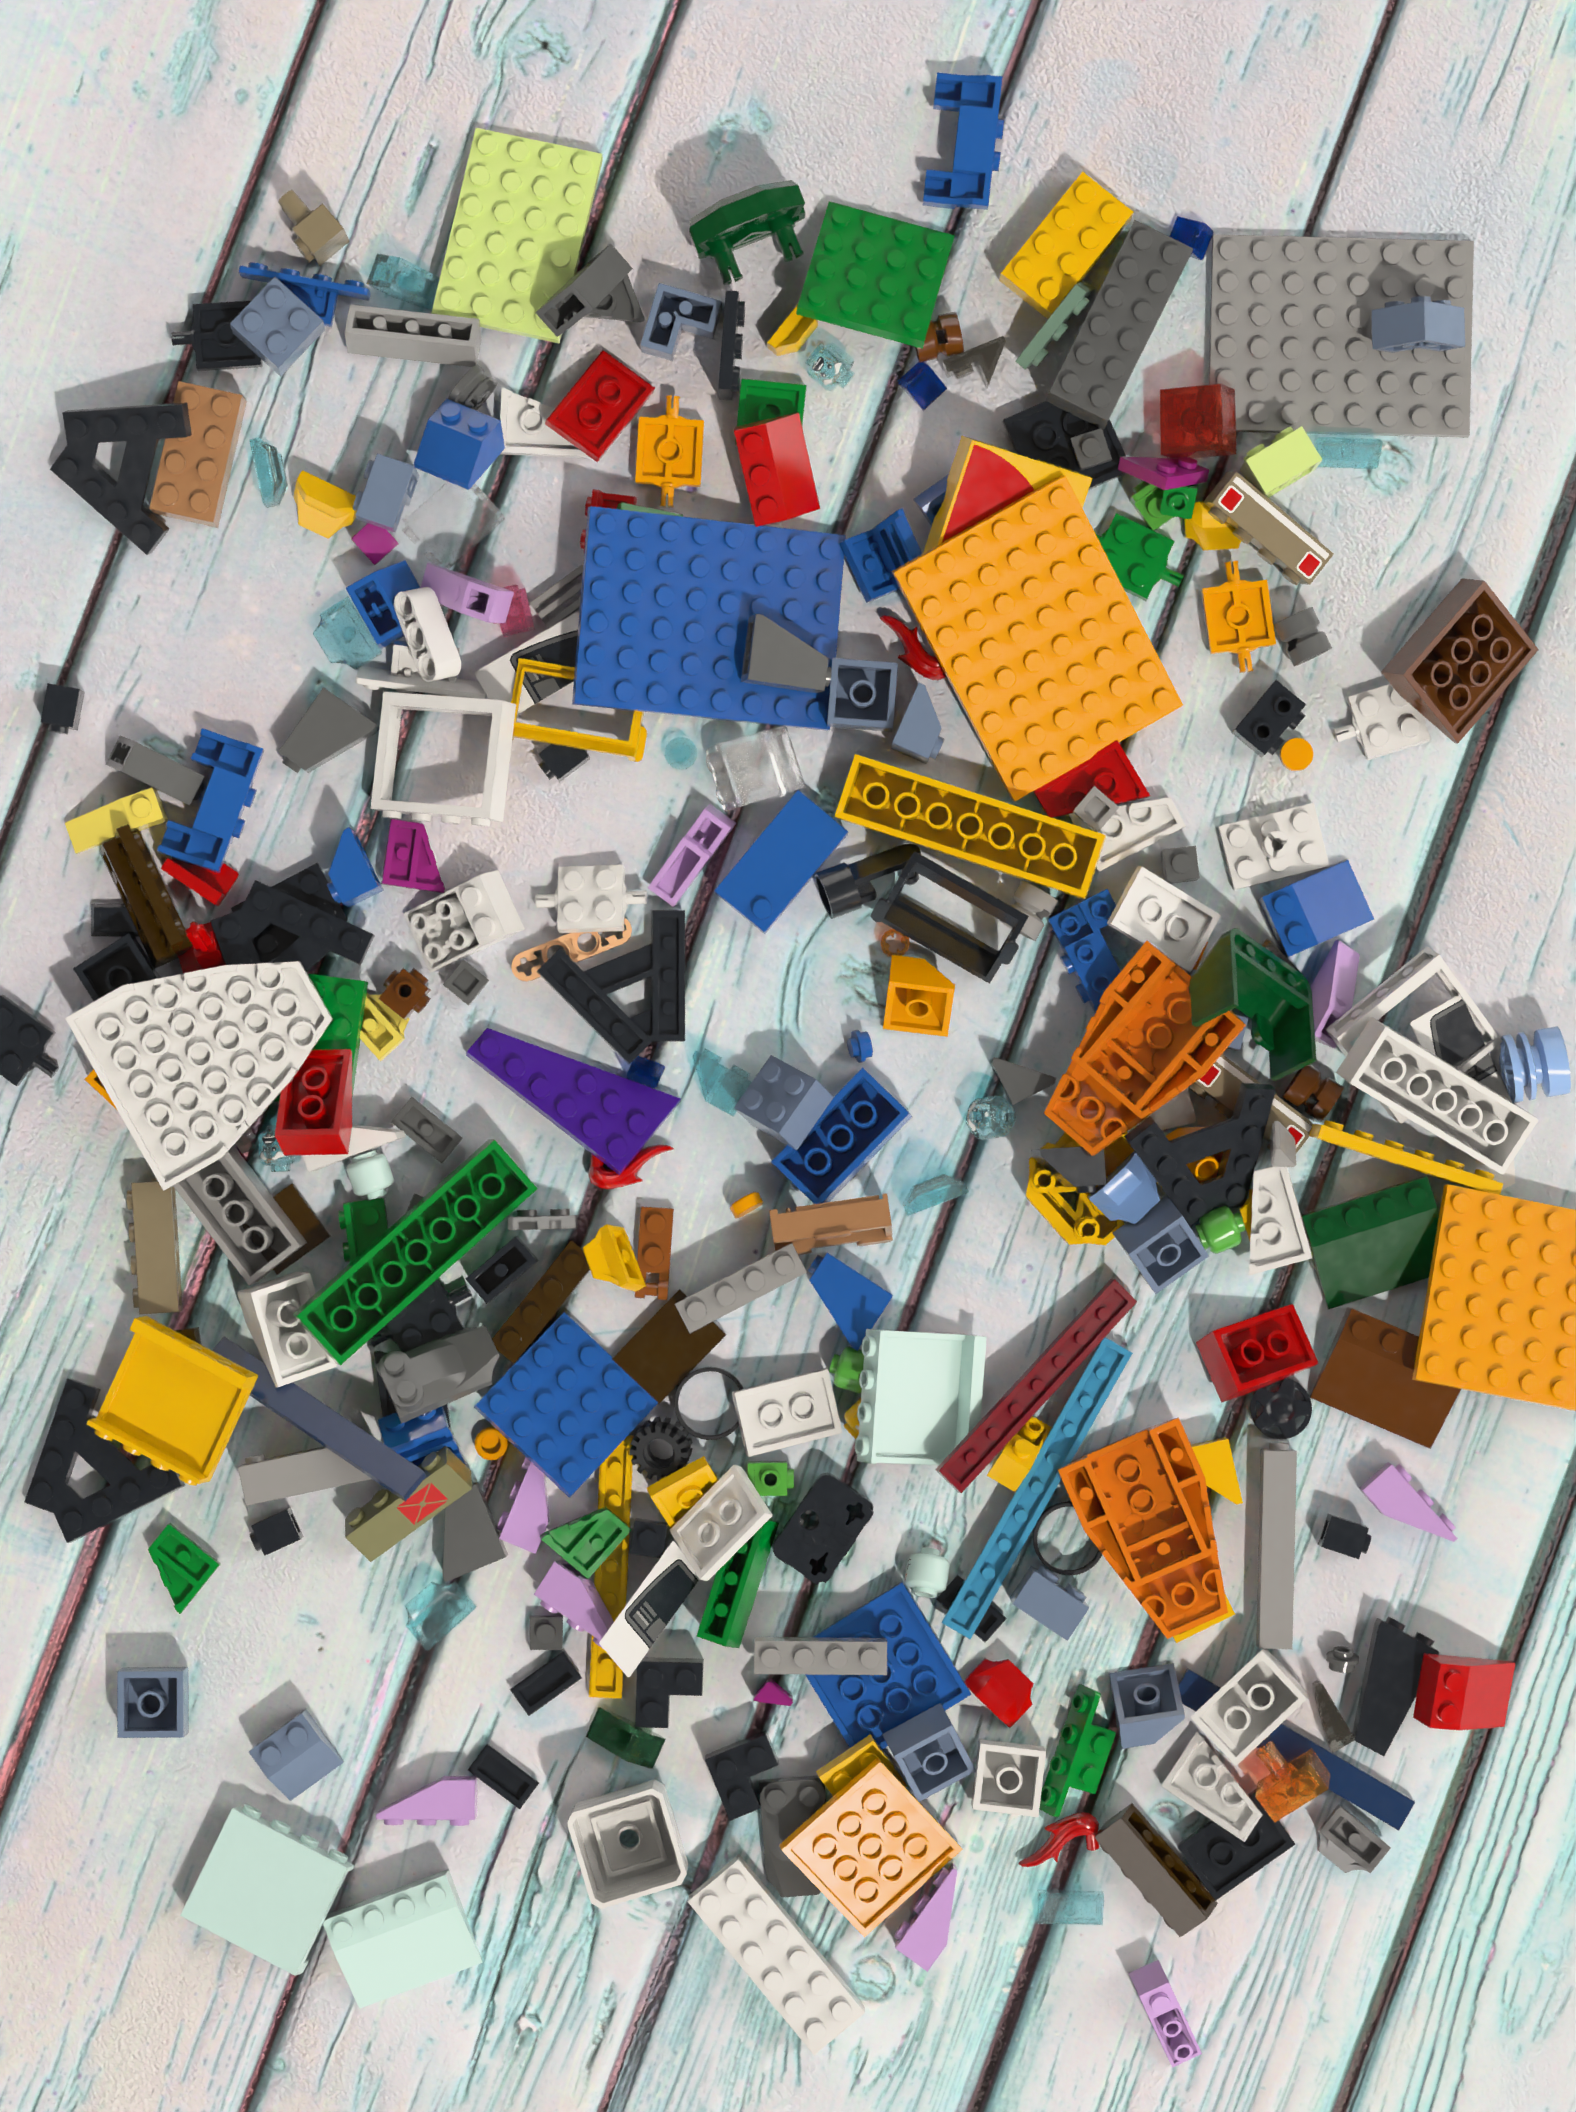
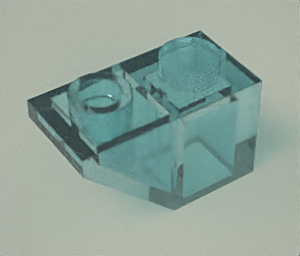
M704 1049L702 1054L695 1051L693 1060L705 1101L735 1117L737 1111L734 1107L752 1083L748 1080L750 1073L734 1064L731 1070L719 1064L722 1058L707 1049Z

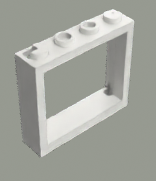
M383 692L370 809L382 811V817L401 819L402 814H412L411 820L431 822V816L441 817V822L449 824H461V819H471V825L484 827L490 826V821L503 822L516 704L493 699ZM402 709L492 716L482 808L392 801Z
M1429 947L1423 949L1325 1029L1346 1057L1353 1047L1350 1042L1361 1034L1371 1017L1379 1020L1432 975L1436 974L1452 998L1457 995L1461 996L1485 1046L1458 1066L1457 1069L1465 1073L1503 1042L1441 956ZM1380 1102L1387 1113L1400 1124L1408 1119Z

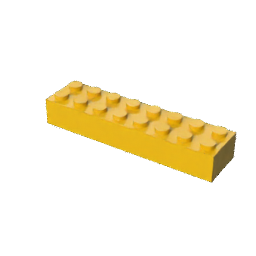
M857 754L854 755L835 813L837 819L1085 900L1106 840V835Z

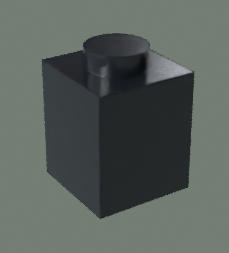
M47 683L41 722L49 725L48 731L68 735L69 729L78 731L84 691L78 688Z
M550 744L539 753L543 761L538 765L549 780L555 776L561 782L589 761L590 756L584 749Z
M291 1507L251 1526L253 1532L249 1533L256 1551L262 1550L264 1556L304 1537Z
M1327 1514L1318 1545L1359 1559L1361 1553H1367L1372 1536L1367 1534L1369 1528L1365 1525Z
M636 1518L630 1554L661 1558L665 1550L668 1523Z

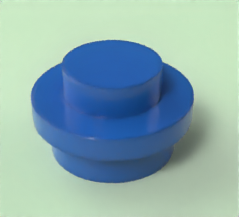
M852 1031L851 1038L847 1039L849 1055L851 1058L855 1057L858 1063L865 1062L866 1058L873 1055L870 1036L867 1031Z

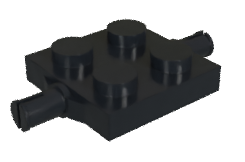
M251 301L193 304L194 321L191 331L171 333L173 346L192 344L196 353V369L198 371L263 367V360L233 334L230 323Z
M0 995V1075L15 1086H19L28 1072L36 1067L52 1078L56 1074L55 1072L58 1071L59 1066L46 1059L44 1055L47 1045L56 1032L5 995Z
M439 1279L435 1280L370 1339L372 1340L382 1335V1337L371 1342L372 1346L375 1347L391 1338L398 1345L400 1351L404 1353L464 1329L457 1316L455 1304L472 1296L471 1291L458 1296L459 1293L469 1289L468 1285L465 1283V1285L449 1293L441 1285Z

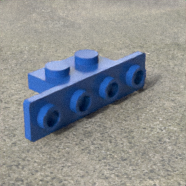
M250 262L248 267L239 266L238 273L245 279L269 283L276 277L323 320L324 326L332 327L338 295L370 300L371 294L369 289L364 288V283L359 281L345 280L344 284L332 282V278L326 275L313 274L312 278L301 277L300 272L296 270L281 268L280 273L268 271V266Z

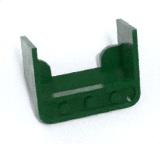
M1233 928L1223 933L1190 979L1189 992L1191 995L1192 1025L1198 1027L1237 1008L1251 1018V1036L1254 1042L1269 1051L1270 1077L1274 1081L1317 1061L1312 991L1307 979L1296 969L1238 928Z

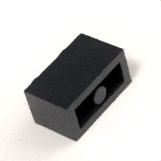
M515 1236L469 1275L466 1280L484 1302L488 1304L539 1260L519 1236Z

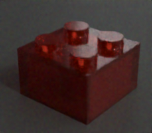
M1223 384L1160 389L1161 455L1176 459L1179 457L1202 458L1236 455L1235 389Z

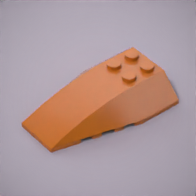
M1149 941L1143 944L1104 991L1099 1001L1101 1003L1094 1017H1091L1086 1027L1087 1031L1079 1047H1076L1071 1057L1072 1061L1066 1073L1062 1075L1044 1111L1047 1117L1092 1156H1095L1203 1077L1246 1026L1231 1010L1198 1027L1192 1025L1191 995L1189 992L1192 976Z
M1179 1417L1136 1432L1090 1452L1058 1469L1083 1530L1167 1639L1228 1613L1206 1479Z

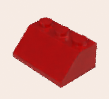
M799 412L734 428L756 527L789 520L820 509Z

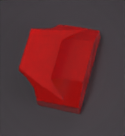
M984 1658L963 1680L967 1688L1009 1728L1033 1705L1030 1697L1034 1683L1009 1659L990 1661Z

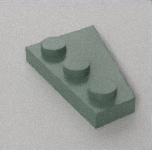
M1086 280L1077 283L1015 362L1025 370L1031 367L1032 364L1038 367L1049 353L1046 347L1053 339L1057 342L1069 328L1066 323L1074 314L1078 316L1090 301L1087 298L1094 291L1095 287Z

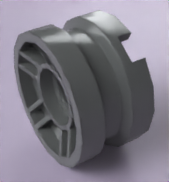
M475 365L455 385L448 399L477 411L493 393L498 382L492 377H486L484 370L479 365Z

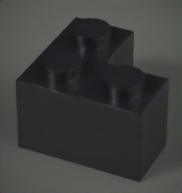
M644 1657L637 1666L635 1727L668 1728L670 1695L702 1696L704 1659Z
M767 1730L705 1756L706 1764L730 1821L760 1809L761 1803L750 1777L779 1765V1760Z

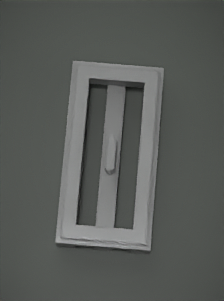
M580 565L530 602V605L548 629L566 619L580 608L581 598L551 620L547 616L581 591L582 581L543 610L540 605L583 575V565Z

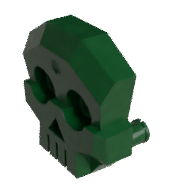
M792 180L757 185L719 200L690 219L689 234L699 259L707 257L715 259L723 285L732 284L728 270L731 271L735 282L743 278L733 251L770 236H776L785 262L793 260L789 246H791L796 259L804 255L794 231L795 223L805 218V210L803 208L805 201L800 188Z

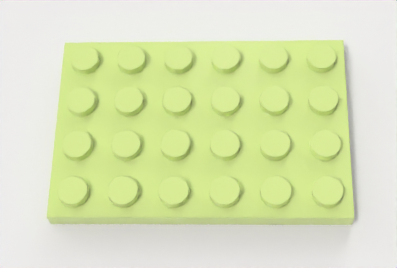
M476 128L431 314L475 318L480 320V327L560 343L561 335L556 337L535 312L576 274L603 155L601 153Z

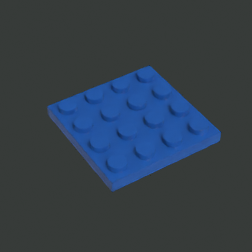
M564 1312L484 1395L474 1408L570 1498L650 1413L658 1402L612 1360V1357Z
M903 1581L812 1636L824 1638L887 1639V1675L805 1674L850 1748L871 1734L880 1748L884 1749L888 1745L882 1734L941 1703L944 1711L972 1695Z

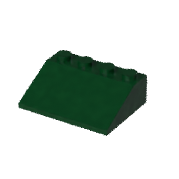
M1427 1176L1412 1179L1301 1215L1313 1256L1311 1259L1328 1310L1429 1278L1439 1212Z

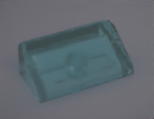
M1318 437L1313 445L1322 458L1318 467L1376 469L1379 465L1383 441L1381 439Z
M1037 1890V1924L1103 1925V1891Z

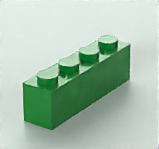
M768 1520L717 1571L696 1637L725 1647L740 1648L779 1525L778 1522Z

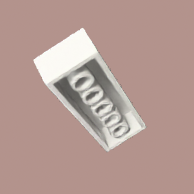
M1373 1017L1370 1018L1336 1072L1350 1084L1504 1175L1538 1122L1536 1117Z
M739 1854L688 1896V1903L813 2055L818 2053L865 2013V2007Z

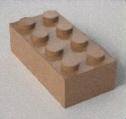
M178 381L173 403L187 402L192 435L183 438L165 439L149 509L157 515L218 528L247 401L243 395Z

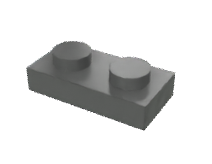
M413 1097L408 1100L391 1121L392 1124L403 1130L408 1137L441 1163L447 1159L463 1139V1137Z

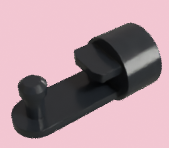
M903 844L848 865L843 862L816 872L815 881L829 917L833 919L861 909L862 904L875 900L877 893L870 881L901 869L903 871L914 851L921 854L920 848L914 844ZM912 871L906 885H914L920 878L919 874Z

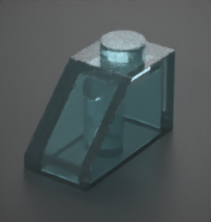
M377 254L366 284L388 296L432 311L440 278L401 257Z

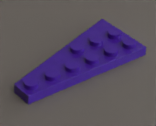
M486 1028L466 1052L467 1057L618 1175L624 1171L681 1102V1098Z

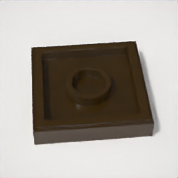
M293 1183L273 1198L306 1240L307 1244L273 1269L277 1275L331 1237ZM247 1223L242 1225L245 1231L250 1228ZM253 1231L252 1241L255 1245L262 1247L265 1240ZM271 1246L261 1251L268 1263L279 1255Z

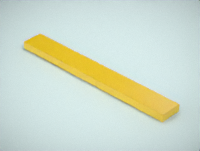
M628 1435L599 1468L598 1509L606 1506L629 1527L633 1472L631 1461L633 1455H630V1448L634 1435ZM630 1533L599 1566L594 1576V1585L613 1621L616 1620L624 1609L627 1601ZM592 1635L589 1697L622 1699L623 1671L608 1653L593 1641L594 1636Z

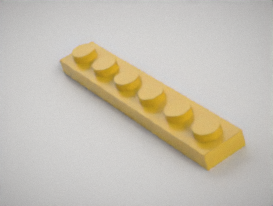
M1325 1120L1323 1125L1312 1124L1310 1137L1474 1190L1499 1195L1501 1193L1503 1183L1494 1181L1495 1174L1476 1169L1475 1173L1472 1174L1463 1171L1465 1165L1448 1159L1445 1160L1444 1164L1433 1161L1434 1154L1417 1149L1414 1154L1404 1152L1403 1144L1385 1139L1383 1145L1373 1141L1374 1135L1355 1130L1354 1135L1342 1131L1344 1125Z

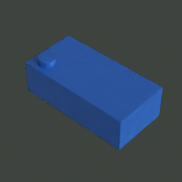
M797 790L714 892L762 933L766 934L846 838L848 831Z
M862 1068L834 1096L798 1150L787 1145L771 1162L814 1204L827 1203L847 1185L912 1116Z

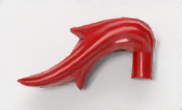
M886 615L880 617L881 621L895 632L904 647L905 654L899 655L898 659L915 672L930 680H941L946 677L938 659L929 655L921 646L917 636V627L910 630L894 617Z
M652 1145L642 1148L620 1175L612 1169L604 1168V1163L591 1153L589 1179L592 1184L601 1189H614L643 1182L637 1176L641 1167L654 1156L674 1148L668 1145Z
M1081 1812L1064 1817L1046 1826L1044 1829L1051 1832L1048 1840L1039 1850L1021 1860L1018 1864L1022 1867H1033L1042 1864L1050 1858L1058 1862L1059 1853L1063 1846L1074 1837L1082 1835L1086 1836L1087 1850H1098L1099 1842L1094 1838L1099 1831L1097 1819L1089 1813Z

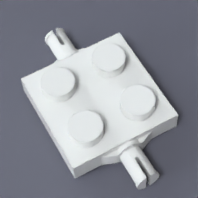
M1391 684L1349 696L1347 701L1352 713V724L1333 729L1337 742L1356 736V739L1363 747L1367 760L1423 744L1431 739L1425 723L1426 718L1402 698Z
M623 864L558 867V886L555 894H536L535 902L536 908H556L558 913L557 930L559 933L624 931V915L628 904H647V891H627Z

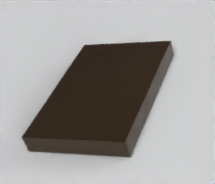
M681 1289L612 1358L618 1366L658 1402L657 1405L727 1335L714 1322L689 1333L675 1306V1303L688 1297Z

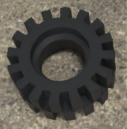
M655 1417L652 1422L650 1419L647 1420L643 1426H640L631 1442L630 1455H634L631 1460L632 1464H639L637 1471L640 1474L646 1470L648 1472L646 1478L650 1480L653 1475H657L656 1481H659L665 1476L685 1467L692 1454L693 1448H690L693 1443L692 1438H686L689 1433L688 1430L685 1428L681 1431L679 1429L681 1423L676 1421L675 1425L670 1424L671 1418L666 1417L663 1422H661L660 1417ZM654 1439L667 1441L673 1448V1455L668 1459H660L654 1456L649 1448L650 1442Z

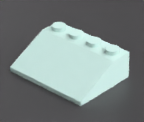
M449 1869L327 1914L323 1922L334 1955L359 2009L483 1963Z

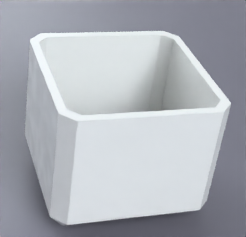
M655 1779L578 1802L573 1807L567 1821V1826L591 1904L603 1909L682 1884L687 1875L688 1861L664 1784ZM628 1829L634 1830L639 1836V1842L633 1847L624 1846L620 1841V1835L623 1831Z

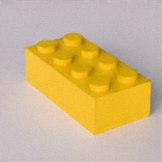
M1082 171L1000 274L999 281L1045 318L1049 319L1077 283L1082 282L1131 221L1134 212Z

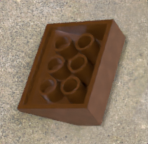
M1462 578L1381 673L1402 698L1454 743H1459L1539 649L1484 580Z
M1347 1307L1310 1394V1398L1431 1449L1461 1389L1412 1380L1419 1336Z

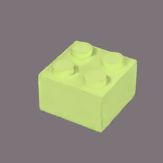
M1291 426L1274 436L1275 439L1271 441L1272 444L1265 447L1262 443L1247 452V456L1243 458L1245 462L1240 468V472L1249 483L1267 498L1314 471L1322 461L1321 456L1302 426L1296 430H1293Z

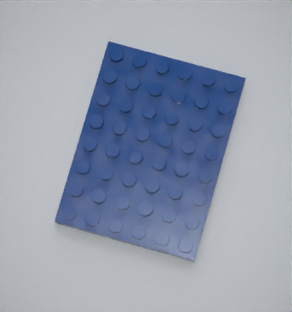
M593 506L588 507L572 704L814 730H830V726H827L830 684L828 687L825 686V691L811 693L741 682L748 619L755 614L764 615L828 657V667H831L832 670V659L836 658L844 565V553L840 543L846 539V535L769 526L756 527L752 524Z

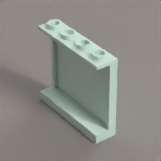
M866 1329V1336L862 1341L864 1365L859 1379L862 1394L861 1403L857 1409V1417L860 1422L859 1436L855 1441L857 1461L869 1464L940 1465L981 1420L986 1337L965 1334Z
M244 1804L243 1807L232 1808L180 1916L294 1976L304 1972L309 1962L306 1959L347 1872L353 1870L355 1865L347 1862L348 1856L340 1851L330 1849L328 1852L318 1847L320 1842L306 1834H302L299 1837L289 1832L291 1827L286 1823L276 1819L270 1822L260 1817L262 1812L253 1806Z

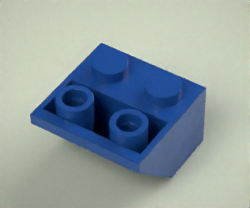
M406 560L375 571L346 587L349 596L380 649L404 637L395 612L394 599L399 592L420 588Z

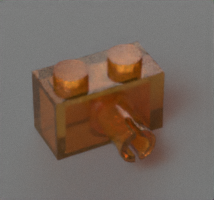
M1273 1741L1266 1743L1267 1748L1262 1745L1255 1754L1261 1759L1271 1774L1258 1781L1255 1797L1274 1823L1329 1789L1331 1774L1312 1748L1287 1763L1275 1747Z

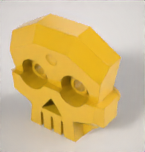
M1064 1132L1055 1144L1047 1142L1040 1149L1082 1146ZM1128 1132L1104 1148L1106 1178L1134 1152L1124 1137ZM1031 1156L1029 1158V1180L1026 1198L1069 1245L1089 1243L1106 1246L1115 1238L1113 1232L1124 1225L1123 1220L1110 1221L1088 1199L1087 1196L1091 1192L1078 1193L1075 1210H1073L1059 1193L1076 1191V1187H1064L1049 1170H1046Z

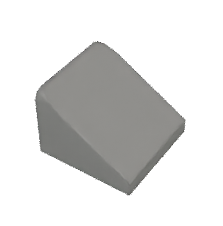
M1274 1121L1270 1135L1272 1167H1295V1139L1279 1121Z

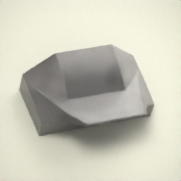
M1339 1804L1318 1830L1321 1836L1318 1851L1345 1873L1354 1870H1364L1371 1873L1391 1849L1387 1843Z

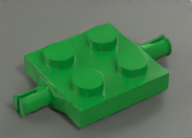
M1117 513L1110 527L1102 536L1096 534L1125 592L1147 601L1153 586L1160 579L1179 587L1184 575L1166 567L1168 555L1175 542L1174 540Z

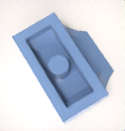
M1135 1151L1106 1178V1185H1098L1096 1192H1091L1087 1196L1110 1221L1119 1219L1132 1224H1136L1160 1201L1156 1180Z

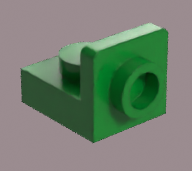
M1198 484L1163 490L1160 513L1162 515L1191 519Z

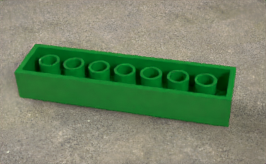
M488 1139L296 1310L293 1316L336 1364L342 1365L537 1190V1187L494 1139Z

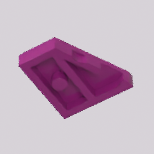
M1123 456L1120 457L1118 470L1163 490L1207 482L1209 469L1198 465V461L1190 457H1179L1176 459Z
M390 819L381 884L438 893L445 892V886L441 880L424 824Z

